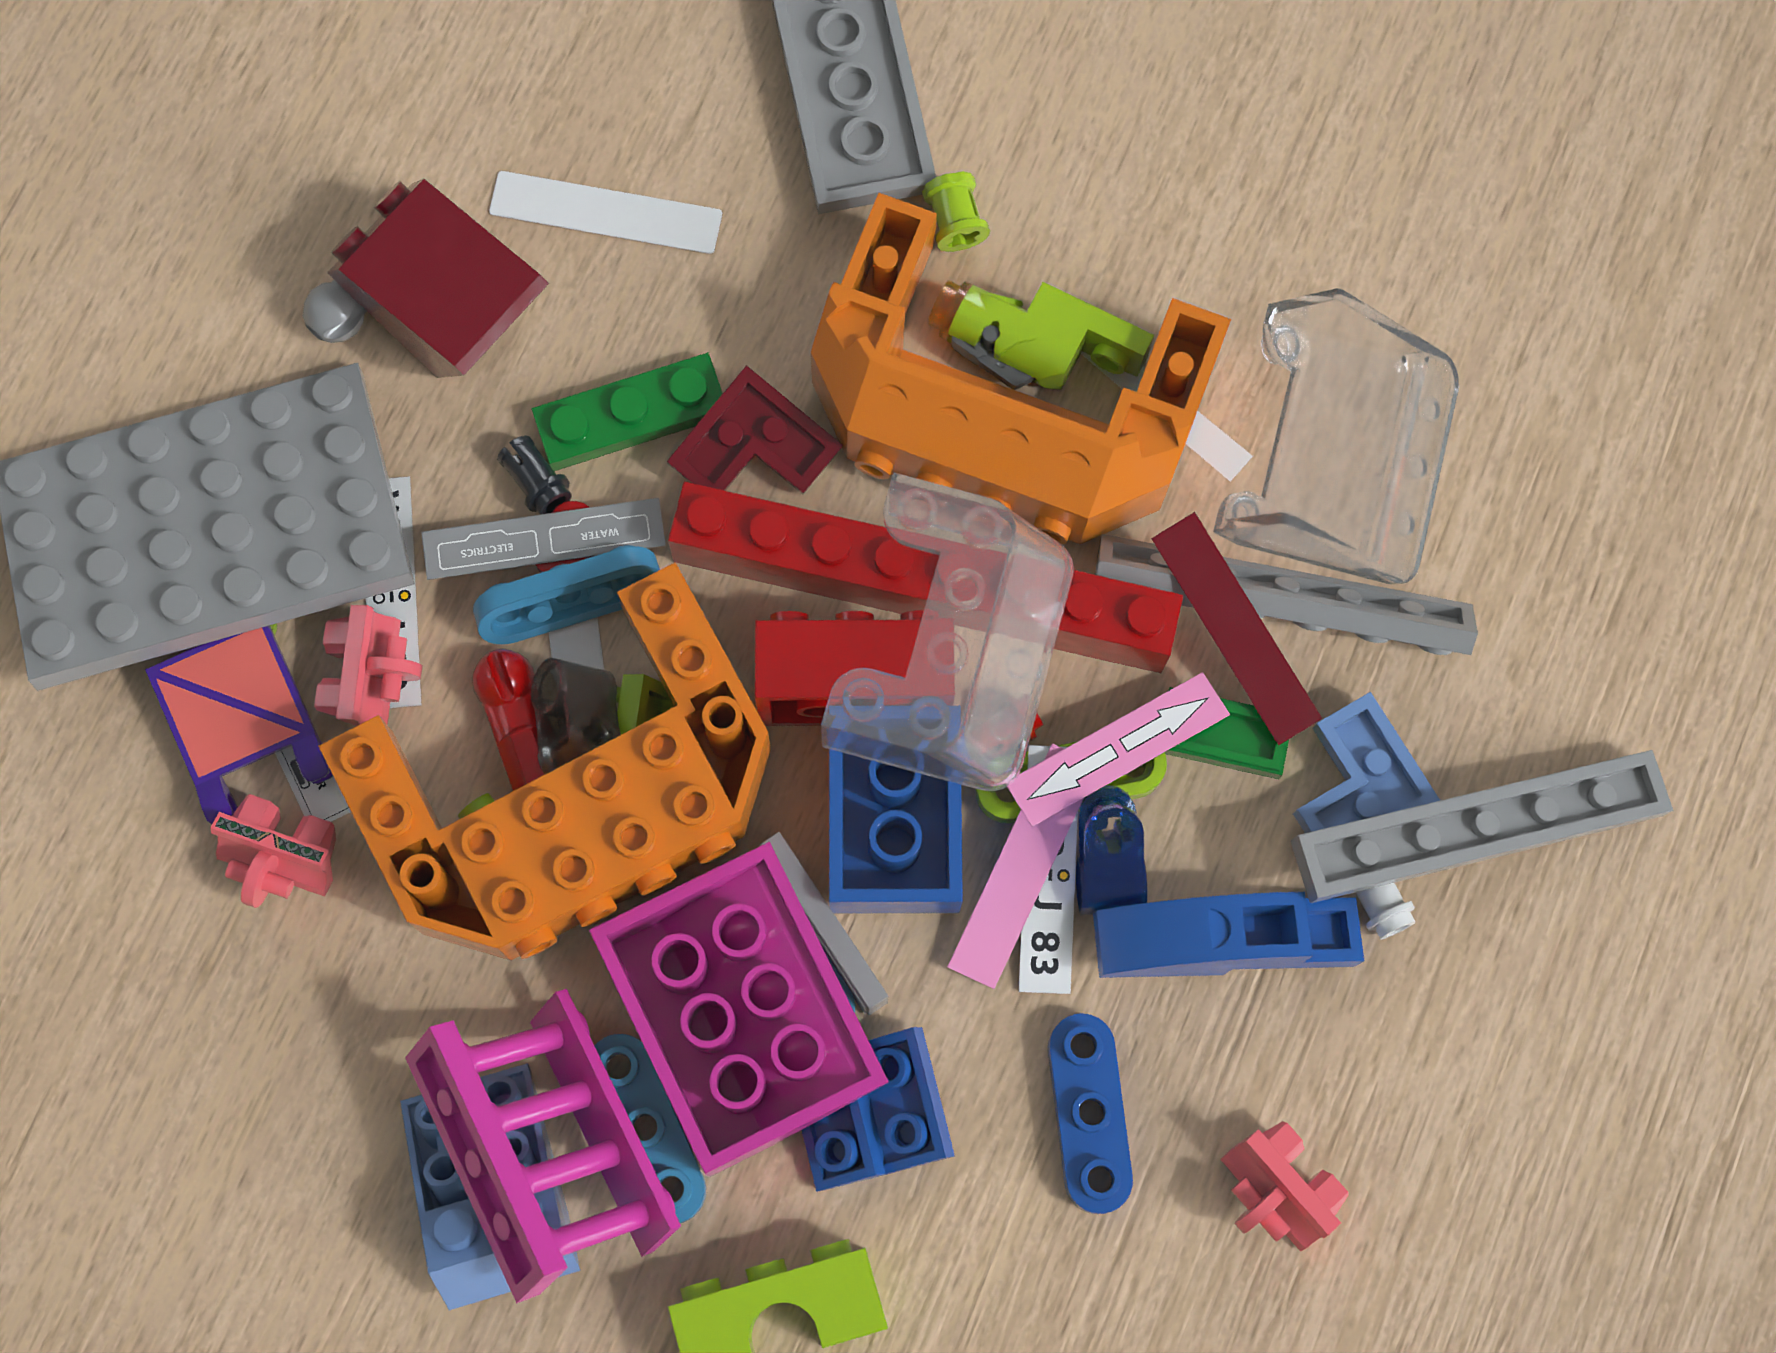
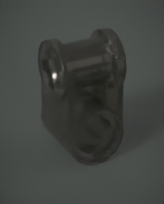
M551 657L544 660L538 667L531 687V701L536 718L539 748L538 761L544 774L621 735L616 706L617 684L615 677L610 671Z

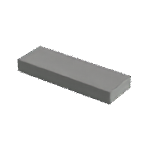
M780 832L776 833L761 843L760 846L768 842L771 843L822 948L851 990L862 1012L871 1015L888 1003V994Z

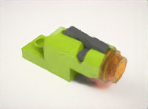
M948 280L940 291L928 319V325L940 330L939 337L951 343V347L973 364L986 370L1013 390H1017L1030 382L1045 388L1062 390L1082 352L1091 355V360L1105 371L1114 374L1126 372L1138 377L1148 358L1154 339V334L1045 282H1042L1028 310L1022 308L1023 302L1020 300L988 292L967 281L959 285Z

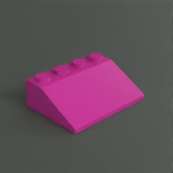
M770 842L589 930L704 1174L708 1177L773 1146L889 1082Z

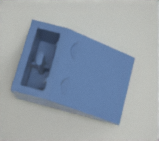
M528 1063L480 1077L490 1101L497 1106L537 1094ZM418 1095L400 1101L428 1274L449 1310H453L511 1292L423 1096ZM544 1121L506 1132L519 1163L525 1167L554 1158ZM561 1185L534 1194L549 1226L556 1229L570 1224ZM577 1252L563 1256L568 1268L559 1277L580 1271Z

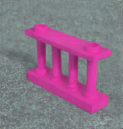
M567 989L556 991L530 1021L533 1029L469 1046L463 1042L452 1020L430 1026L405 1057L516 1304L540 1295L568 1268L563 1258L565 1255L630 1232L641 1257L653 1253L681 1227L675 1214L673 1199L670 1193L661 1185L590 1038L587 1021L582 1013L577 1011ZM545 1053L558 1080L559 1088L500 1106L490 1101L478 1075L479 1072ZM573 1112L588 1147L528 1167L519 1163L506 1132ZM601 1171L617 1207L556 1229L549 1226L534 1194Z

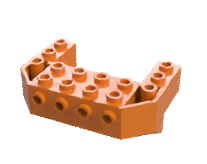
M878 193L841 284L832 283L811 349L812 384L839 442L843 445L842 449L847 459L855 461V467L869 476L878 479H889L890 475L912 482L914 483V489L926 497L947 501L950 496L972 504V509L975 513L991 521L1004 523L1010 518L1032 526L1031 531L1036 536L1055 544H1066L1068 540L1082 544L1159 511L1189 436L1231 319L1172 298L1137 392L1123 387L1110 423H1103L903 350L905 315L935 243L937 213Z
M676 562L617 592L623 612L674 707L444 828L441 827L393 731L379 715L318 746L406 921L421 934L510 961L519 956L521 959H526L546 950L557 942V936L580 924L581 927H586L606 918L617 910V904L639 892L641 895H647L666 886L677 877V872L698 861L704 864L726 854L736 846L735 841L744 837L771 752L769 735Z

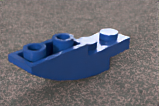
M1305 892L1233 894L1135 904L1097 910L1093 913L1099 978L1225 975L1232 969L1355 967L1365 961L1356 898H1330L1310 903L1309 899L1306 898Z

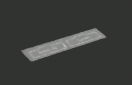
M659 498L421 532L427 580L597 556L624 545L644 548L666 546Z

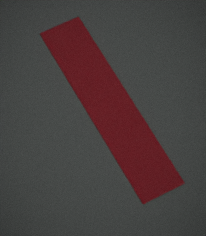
M1193 512L1151 538L1277 744L1284 743L1322 719L1321 715L1197 514Z

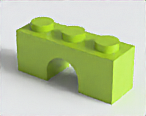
M846 1239L810 1250L813 1263L787 1271L785 1260L782 1258L745 1269L748 1283L722 1290L719 1277L681 1288L680 1292L683 1302L668 1306L680 1353H755L752 1344V1331L755 1321L766 1308L777 1303L795 1304L808 1312L816 1325L822 1349L888 1329L866 1248L852 1252L850 1241Z

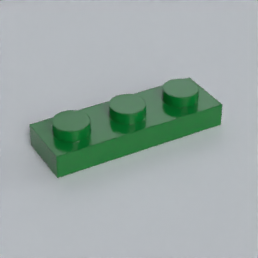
M709 352L531 409L549 464L554 471H558L695 427L723 392Z

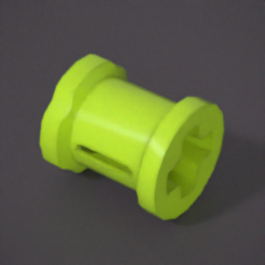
M960 171L938 176L926 183L922 191L924 201L932 205L933 211L937 213L936 222L939 232L936 234L935 240L937 247L941 251L955 252L969 249L985 241L990 235L988 223L979 217L973 196L976 181L969 172Z

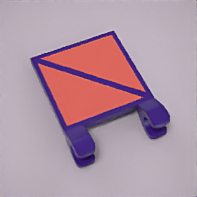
M270 625L199 645L145 669L193 780L202 811L210 824H213L219 812L232 816L238 808L222 776L290 746L293 748L300 771L308 782L320 784L333 777L318 747L322 742L314 728Z

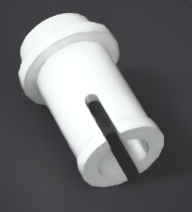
M1395 883L1356 892L1370 918V921L1365 925L1369 931L1376 930L1380 940L1391 937L1415 923L1411 914L1415 907L1411 901L1404 902Z

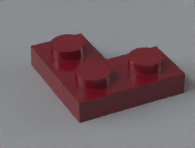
M746 365L667 460V464L690 483L726 491L753 457L756 456L804 495L843 445Z

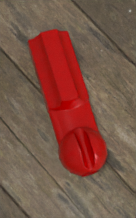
M496 649L488 652L479 660L473 672L472 684L475 695L483 704L511 788L515 791L559 768L564 763L535 686L536 680L532 665L527 658L518 652L508 649Z

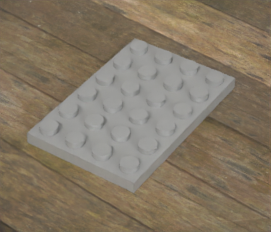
M358 363L0 461V515L28 681L37 691L415 584L364 375Z

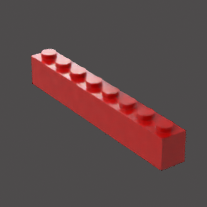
M685 481L683 482L668 539L673 562L898 614L914 610L933 611L939 614V619H954L955 627L1162 674L1171 656L1183 595Z

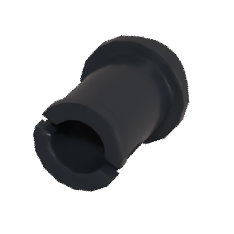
M520 436L509 442L518 454L513 456L506 447L498 454L497 460L502 467L506 468L527 496L525 505L531 512H538L540 515L549 514L557 506L571 500L572 494L568 490L569 480L564 474H556L535 447V443L530 436Z

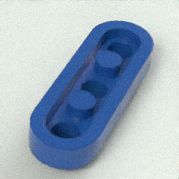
M1084 1013L1073 1014L1058 1023L1048 1041V1057L1064 1184L1068 1197L1079 1209L1091 1214H1105L1121 1207L1128 1199L1133 1186L1116 1046L1110 1028L1100 1018ZM1082 1034L1092 1039L1094 1053L1091 1057L1079 1058L1074 1055L1071 1050V1040L1074 1036ZM1092 1100L1101 1106L1103 1117L1099 1124L1088 1125L1080 1118L1079 1108L1084 1101ZM1094 1167H1103L1111 1175V1186L1104 1193L1094 1191L1088 1184V1174Z

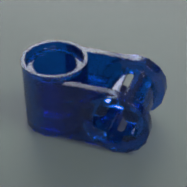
M1105 785L1084 797L1078 811L1079 857L1076 859V891L1080 916L1093 915L1097 910L1147 903V874L1144 860V830L1142 822L1137 816L1135 803L1130 795L1119 787ZM1119 817V819L1114 821L1113 830H1103L1107 828L1108 818Z

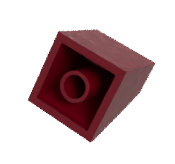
M425 179L412 183L408 188L401 181L396 183L374 206L381 214L377 221L365 233L356 226L332 250L331 253L339 261L327 272L436 378L464 376L549 284L536 270Z

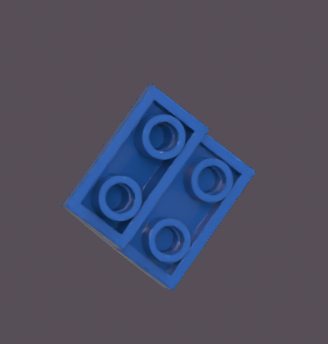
M912 1027L868 1040L889 1082L802 1129L816 1192L955 1157L922 1027Z

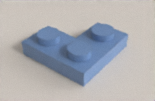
M1369 692L1319 721L1312 728L1345 781L1298 808L1293 815L1304 833L1437 802L1440 799L1372 693Z

